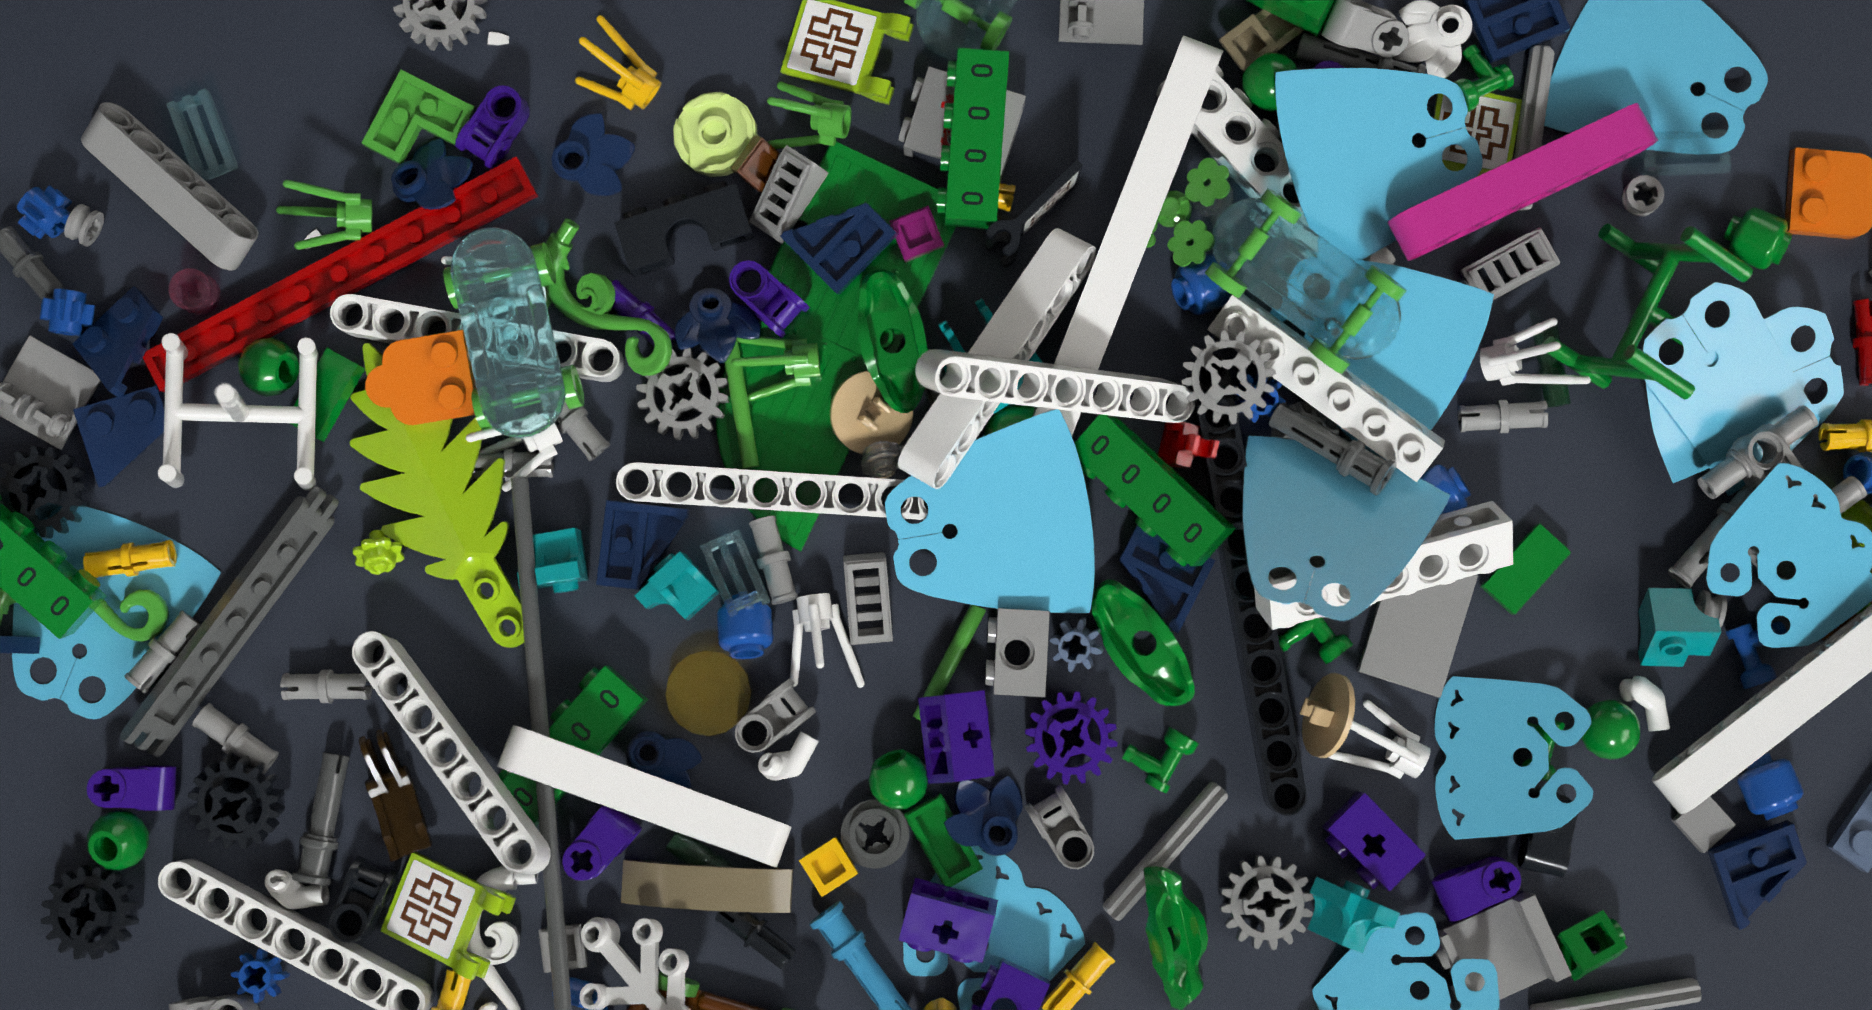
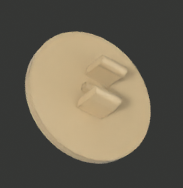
M868 370L847 378L836 390L830 405V421L837 438L850 450L864 455H879L894 449L908 434L913 420V411L900 413L887 404Z
M1330 673L1324 676L1316 684L1309 698L1306 697L1300 710V714L1304 715L1302 737L1306 750L1312 756L1318 758L1332 756L1342 746L1350 731L1355 711V693L1351 681L1345 675Z

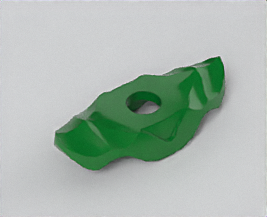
M874 270L865 276L860 287L857 320L859 346L866 368L884 400L895 411L909 413L918 406L925 389L916 377L917 361L923 353L928 351L925 331L920 313L902 281L888 270ZM888 329H897L904 335L905 345L897 353L886 352L881 347L880 337Z
M1112 579L1103 581L1094 593L1092 614L1098 628L1101 629L1100 634L1104 647L1115 665L1130 682L1141 688L1155 702L1166 706H1179L1189 702L1195 694L1193 678L1187 658L1169 626L1142 597L1125 585ZM1148 631L1154 635L1157 642L1154 652L1142 654L1136 650L1133 638L1137 632Z
M1144 867L1146 903L1148 907V920L1145 930L1152 955V964L1163 981L1164 991L1169 998L1171 1007L1182 1010L1200 994L1204 987L1203 980L1199 974L1198 963L1207 948L1208 942L1205 920L1198 907L1185 897L1182 891V878L1180 875L1165 867ZM1168 927H1171L1174 934L1173 944L1170 933L1167 929Z

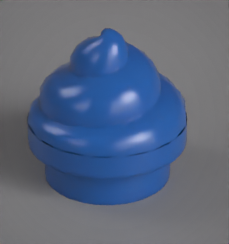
M1861 452L1847 460L1843 469L1844 479L1850 476L1857 478L1866 489L1867 495L1872 494V452Z

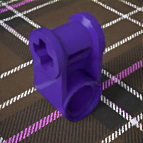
M502 85L492 88L486 94V97L472 118L466 122L459 132L455 147L460 151L468 150L485 161L484 165L489 170L499 166L509 152L512 142L529 118L527 101L509 86ZM514 99L516 102L514 112L508 117H499V105L504 100ZM478 140H483L489 144V147L482 145Z
M746 260L739 262L730 272L729 282L734 293L754 310V314L781 339L786 335L784 329L801 311L807 312L810 308L786 284L780 283L762 265L755 261ZM750 271L760 273L761 285L757 290L750 293L741 290L740 279L745 273Z
M150 765L99 770L88 780L87 795L92 803L103 808H135V810L145 811L175 810L176 766ZM106 782L119 784V792L113 793V791L106 790Z
M602 806L563 854L562 864L564 871L574 880L584 881L598 877L615 857L619 856L642 830V827L626 813ZM578 852H591L593 854L589 860L593 865L592 869L578 870L577 865L580 862L576 856Z
M1488 856L1469 865L1441 873L1431 881L1447 920L1452 922L1470 917L1486 907L1511 898L1520 889L1522 880L1516 866L1502 857ZM1496 868L1506 873V875L1501 877L1502 885L1499 887L1489 882L1495 878L1493 870Z

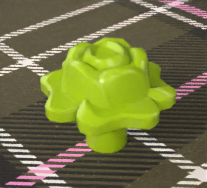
M381 530L371 531L369 539L362 540L361 546L353 548V555L356 556L355 564L364 567L371 574L375 575L390 572L396 567V563L404 560V554L401 552L402 544L400 542H391L390 538L386 537Z

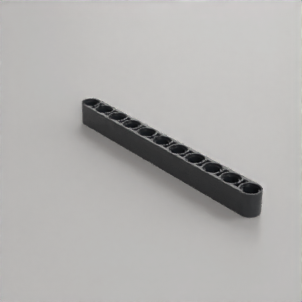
M1213 354L1220 361L1224 360L1221 356ZM1212 363L1211 366L1217 370L1221 377L1218 385L1223 389L1229 384L1232 385L1230 370ZM1188 371L1187 377H1192V371ZM1199 380L1201 389L1205 394L1211 386L1205 385ZM1188 386L1189 389L1193 392V386ZM1234 394L1224 395L1217 404L1236 406ZM1196 399L1193 415L1195 425L1200 426L1198 435L1202 439L1220 441L1218 448L1229 449L1234 457V463L1230 469L1218 468L1214 464L1213 458L1201 457L1209 503L1235 527V531L1244 532L1243 485L1244 468L1247 467L1238 413L1236 424H1231L1229 416L1226 414L1225 425L1213 427L1206 421L1205 413L1202 415L1197 413L1202 402ZM1233 489L1240 494L1241 506L1239 510L1232 512L1222 506L1220 496L1223 490ZM1227 537L1218 547L1262 796L1265 805L1271 811L1283 816H1292L1304 808L1307 801V792L1277 629L1272 630L1256 609L1255 592L1251 596H1245L1237 590V576L1241 572L1250 573L1246 552L1244 554L1233 552L1228 545ZM1250 614L1258 615L1264 622V631L1258 638L1249 637L1243 629L1244 620ZM1259 656L1266 657L1272 665L1270 676L1263 681L1256 679L1251 672V664ZM1268 698L1275 700L1280 708L1278 718L1270 723L1264 722L1259 715L1260 704ZM1275 741H1281L1287 749L1286 759L1278 765L1271 764L1266 756L1268 746ZM1290 784L1294 789L1295 798L1289 806L1279 807L1275 802L1274 793L1280 785Z

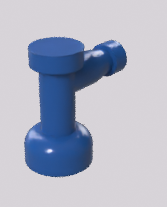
M1778 621L1771 624V629L1774 633L1779 635L1787 633L1782 622ZM1748 623L1725 632L1728 640H1734L1745 667V671L1740 676L1744 689L1777 678L1774 668L1769 664H1762L1756 648L1763 646L1758 638V630L1753 631L1751 624Z

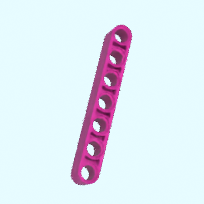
M1634 103L1419 203L1388 221V225L1406 259L1411 261L1646 150L1655 144L1658 138L1639 104Z

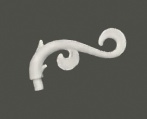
M500 866L482 874L476 881L488 887L506 892L507 890H516L517 885L537 884L538 873L524 874ZM480 915L467 947V952L482 956L491 961L485 978L482 979L503 1002L507 1010H521L515 996L494 967V965L508 962L516 955L520 946L518 930L516 926L508 921L494 922L489 925L484 934L496 939V944L493 947H487L480 935ZM488 1002L478 1010H496L498 1004Z

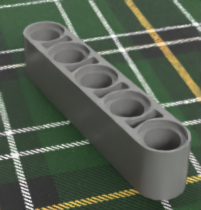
M101 103L81 136L83 146L208 260L222 269L236 270L258 238L257 228L130 112L114 103Z

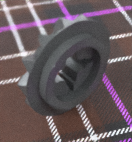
M877 799L863 801L854 806L845 816L841 827V842L845 852L854 862L867 868H883L893 864L902 856L909 841V827L902 812L899 809H891L879 803ZM883 817L886 818L882 833L887 836V840L892 842L891 845L886 842L876 841L865 850L864 846L867 843L868 834L858 824L861 822L864 825L875 826Z

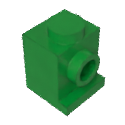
M1604 910L1561 932L1555 938L1574 982L1587 973L1619 957L1628 948L1625 944L1626 938L1621 926L1616 920L1609 919ZM1585 941H1590L1595 945L1596 953L1590 951Z

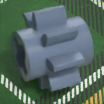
M1082 618L1077 626L1073 628L1068 621H1063L1060 626L1064 636L1053 635L1050 638L1051 643L1058 645L1059 651L1053 657V660L1058 661L1063 658L1069 663V672H1072L1077 664L1081 662L1087 669L1092 668L1094 664L1089 655L1091 653L1096 655L1102 654L1104 651V647L1096 645L1095 640L1100 634L1101 629L1091 631L1086 628V618ZM1076 635L1081 637L1080 643L1083 646H1087L1079 654L1073 652L1074 645L1067 643Z

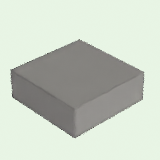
M1711 796L1685 814L1678 813L1671 820L1701 853L1708 851L1736 825Z
M583 923L565 925L569 969L584 968L589 965L587 948L581 940ZM548 928L539 929L543 970L544 973L551 972Z

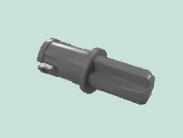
M13 226L0 230V252L13 266V274L16 277H22L41 300L43 298L52 299L53 289H64L62 283L42 262L44 259L43 255L40 252H34L18 235Z

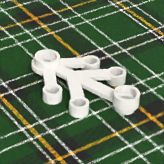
M595 917L583 926L581 940L585 947L592 952L602 953L630 986L606 987L603 984L597 983L586 984L580 992V1002L584 1008L588 1010H602L607 1005L645 1004L649 1010H691L685 1005V972L689 966L688 955L681 949L669 948L664 950L659 957V941L663 935V928L660 922L655 919L643 918L638 920L633 927V938L641 945L640 969L618 944L620 928L614 920ZM649 925L651 934L646 939L644 932L645 928ZM598 929V931H599V936H598V939L595 940V933H596V930ZM675 955L677 965L672 969L670 961L672 956ZM659 968L662 973L668 975L667 1000L658 991ZM594 990L598 993V999L595 1004L592 1001Z

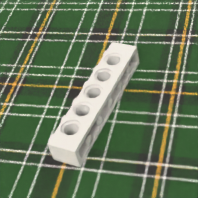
M1242 294L1240 298L1232 295L1207 329L1218 338L1221 336V331L1226 330L1229 340H1235L1240 331L1244 332V343L1248 346L1251 342L1258 339L1260 344L1256 352L1258 355L1270 353L1271 357L1263 364L1265 369L1276 370V374L1272 376L1274 379L1352 436L1365 443L1367 447L1385 460L1392 459L1397 462L1396 468L1415 482L1421 478L1443 449L1444 439L1348 369L1343 374H1340L1328 367L1308 350V347L1311 345L1308 340L1246 295Z
M1493 501L1441 514L1407 566L1371 605L1377 601L1399 595H1410L1421 589L1440 584H1451L1458 579L1477 574L1491 573L1496 569L1513 565V521ZM1314 555L1310 558V564L1315 568H1320L1325 565V560L1319 555ZM1286 567L1274 568L1268 575L1270 584L1277 589L1287 590L1296 584L1297 578L1295 573ZM1331 583L1322 590L1323 599L1332 606H1343L1350 600L1349 590L1341 584ZM1254 587L1256 609L1272 630L1289 628L1300 622L1324 617L1318 615L1312 607L1304 603L1282 604L1266 599Z

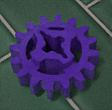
M1074 691L1071 701H1066L1062 692L1056 693L1057 704L1052 706L1045 699L1041 701L1042 707L1045 710L1042 715L1031 712L1030 717L1037 724L1035 728L1025 729L1024 733L1034 737V743L1029 744L1025 748L1027 752L1038 753L1039 756L1033 762L1035 768L1044 764L1049 766L1046 771L1048 779H1051L1056 772L1061 773L1063 784H1068L1071 775L1075 774L1081 784L1086 783L1085 772L1090 770L1099 776L1101 771L1097 764L1101 760L1107 763L1112 762L1113 759L1105 752L1107 747H1117L1118 745L1117 741L1108 738V733L1115 730L1117 726L1114 723L1105 724L1103 719L1110 712L1108 708H1103L1099 711L1093 709L1096 704L1095 697H1090L1084 704L1081 703L1080 692ZM1064 709H1078L1070 720L1059 722L1051 717ZM1091 718L1095 721L1099 730V745L1091 741L1087 727ZM1082 720L1078 726L1079 731L1077 733V736L1082 739L1079 746H1069L1068 750L1065 749L1060 756L1064 749L1062 746L1065 741L1060 736L1063 729L1072 730ZM1043 730L1051 734L1055 749L1051 757L1047 755L1043 746ZM1083 753L1091 758L1078 766H1064L1071 756Z

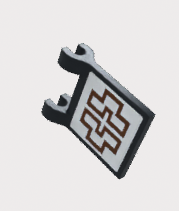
M1077 159L1017 218L996 221L990 225L986 232L988 239L985 242L984 248L990 252L997 244L1006 245L1002 249L1005 257L1000 260V264L1004 268L1010 266L1015 261L1020 238L1078 182L1083 165Z

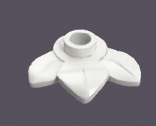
M1429 0L1413 1L1399 10L1401 19L1408 26L1409 41L1404 51L1394 56V58L1403 62L1425 61L1427 74L1447 78L1461 63V45L1471 35L1472 19L1469 13L1458 5L1439 7ZM1449 18H1454L1459 22L1458 29L1453 33H1447L1443 30V23Z

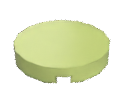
M723 92L703 93L690 100L683 107V112L680 114L679 119H676L673 128L674 145L681 159L695 172L710 177L728 176L734 173L731 169L732 165L754 135H758L757 124L749 108L737 98Z

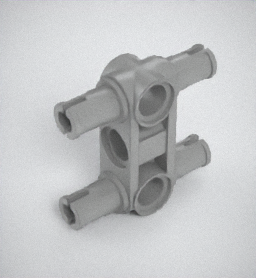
M1802 405L1776 424H1763L1751 434L1737 438L1732 447L1728 449L1726 459L1698 479L1700 488L1709 498L1714 499L1743 479L1750 491L1753 492L1778 463H1788L1804 469L1790 450V444L1818 425L1816 416L1808 407ZM1755 442L1763 450V457L1760 462L1753 455ZM1788 475L1785 476L1788 488L1802 484L1800 481H1792ZM1853 476L1845 478L1831 489L1837 496L1840 514L1867 496L1866 489L1862 483ZM1814 494L1812 507L1825 509V505L1818 502V497ZM1752 546L1748 549V555L1751 556V562L1757 567L1759 549L1756 546Z

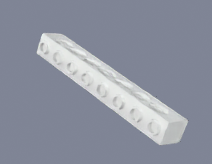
M1218 65L1207 93L1216 97L1218 107L1213 110H1206L1201 107L1191 134L1220 165H1224L1229 169V175L1269 216L1273 210L1260 200L1267 188L1286 199L1283 195V187L1293 185L1283 144L1278 140L1281 138V135L1269 120L1264 118L1261 121L1250 109L1252 107L1251 101L1240 89L1235 88L1232 90L1222 79L1224 73ZM1165 80L1158 87L1156 96L1158 98L1165 83ZM1229 124H1239L1245 129L1247 138L1242 141L1232 140L1228 137L1225 127ZM1260 154L1270 156L1275 163V170L1271 172L1259 170L1254 163V157ZM1291 203L1302 212V216L1296 224L1288 222L1281 216L1278 217L1274 224L1305 258L1324 256L1312 235L1300 203ZM1386 247L1363 259L1365 261L1394 265L1393 263L1395 262L1394 256ZM1321 274L1330 284L1328 278L1324 274Z

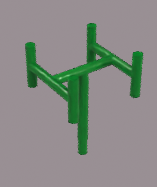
M1605 224L1600 229L1598 237L1652 273L1653 276L1612 358L1581 355L1552 336L1547 338L1543 344L1559 342L1561 347L1556 351L1547 352V354L1581 376H1589L1591 382L1601 389H1605L1610 385L1612 376L1652 380L1686 400L1693 395L1695 386L1637 348L1648 324L1656 328L1666 318H1675L1657 306L1679 261L1714 263L1740 282L1747 281L1751 277L1753 269L1693 226L1687 227L1681 234L1680 239L1685 244L1636 242L1611 224ZM1671 338L1673 341H1675L1683 347V344L1679 339Z

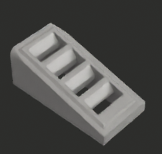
M786 145L773 167L749 222L783 244L784 240L780 235L784 231L793 229L829 173ZM798 169L802 170L799 178L794 176ZM789 183L795 186L792 194L785 190ZM780 197L788 202L785 209L776 205ZM770 212L780 217L778 225L766 219Z
M1538 227L1461 269L1460 273L1467 285L1489 292L1478 273V270L1484 268L1495 287V290L1490 292L1494 294L1493 300L1555 268L1560 264V261L1542 228ZM1530 244L1541 265L1536 266L1525 245ZM1514 251L1526 271L1522 275L1510 256V253ZM1497 260L1500 261L1510 279L1506 284L1493 263Z
M885 553L843 556L850 644L893 641ZM878 568V575L853 577V570ZM877 585L880 587V592L855 594L854 587ZM881 603V609L856 612V605ZM882 620L883 627L858 629L857 622Z

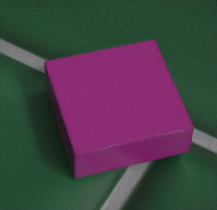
M929 206L889 221L891 227L899 234L896 240L905 262L944 247Z

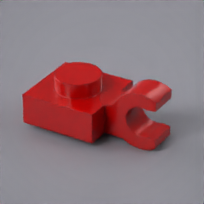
M1165 422L1158 455L1171 467L1191 468L1192 460L1196 456L1215 459L1220 441L1200 438V435H1198L1200 426L1187 422Z

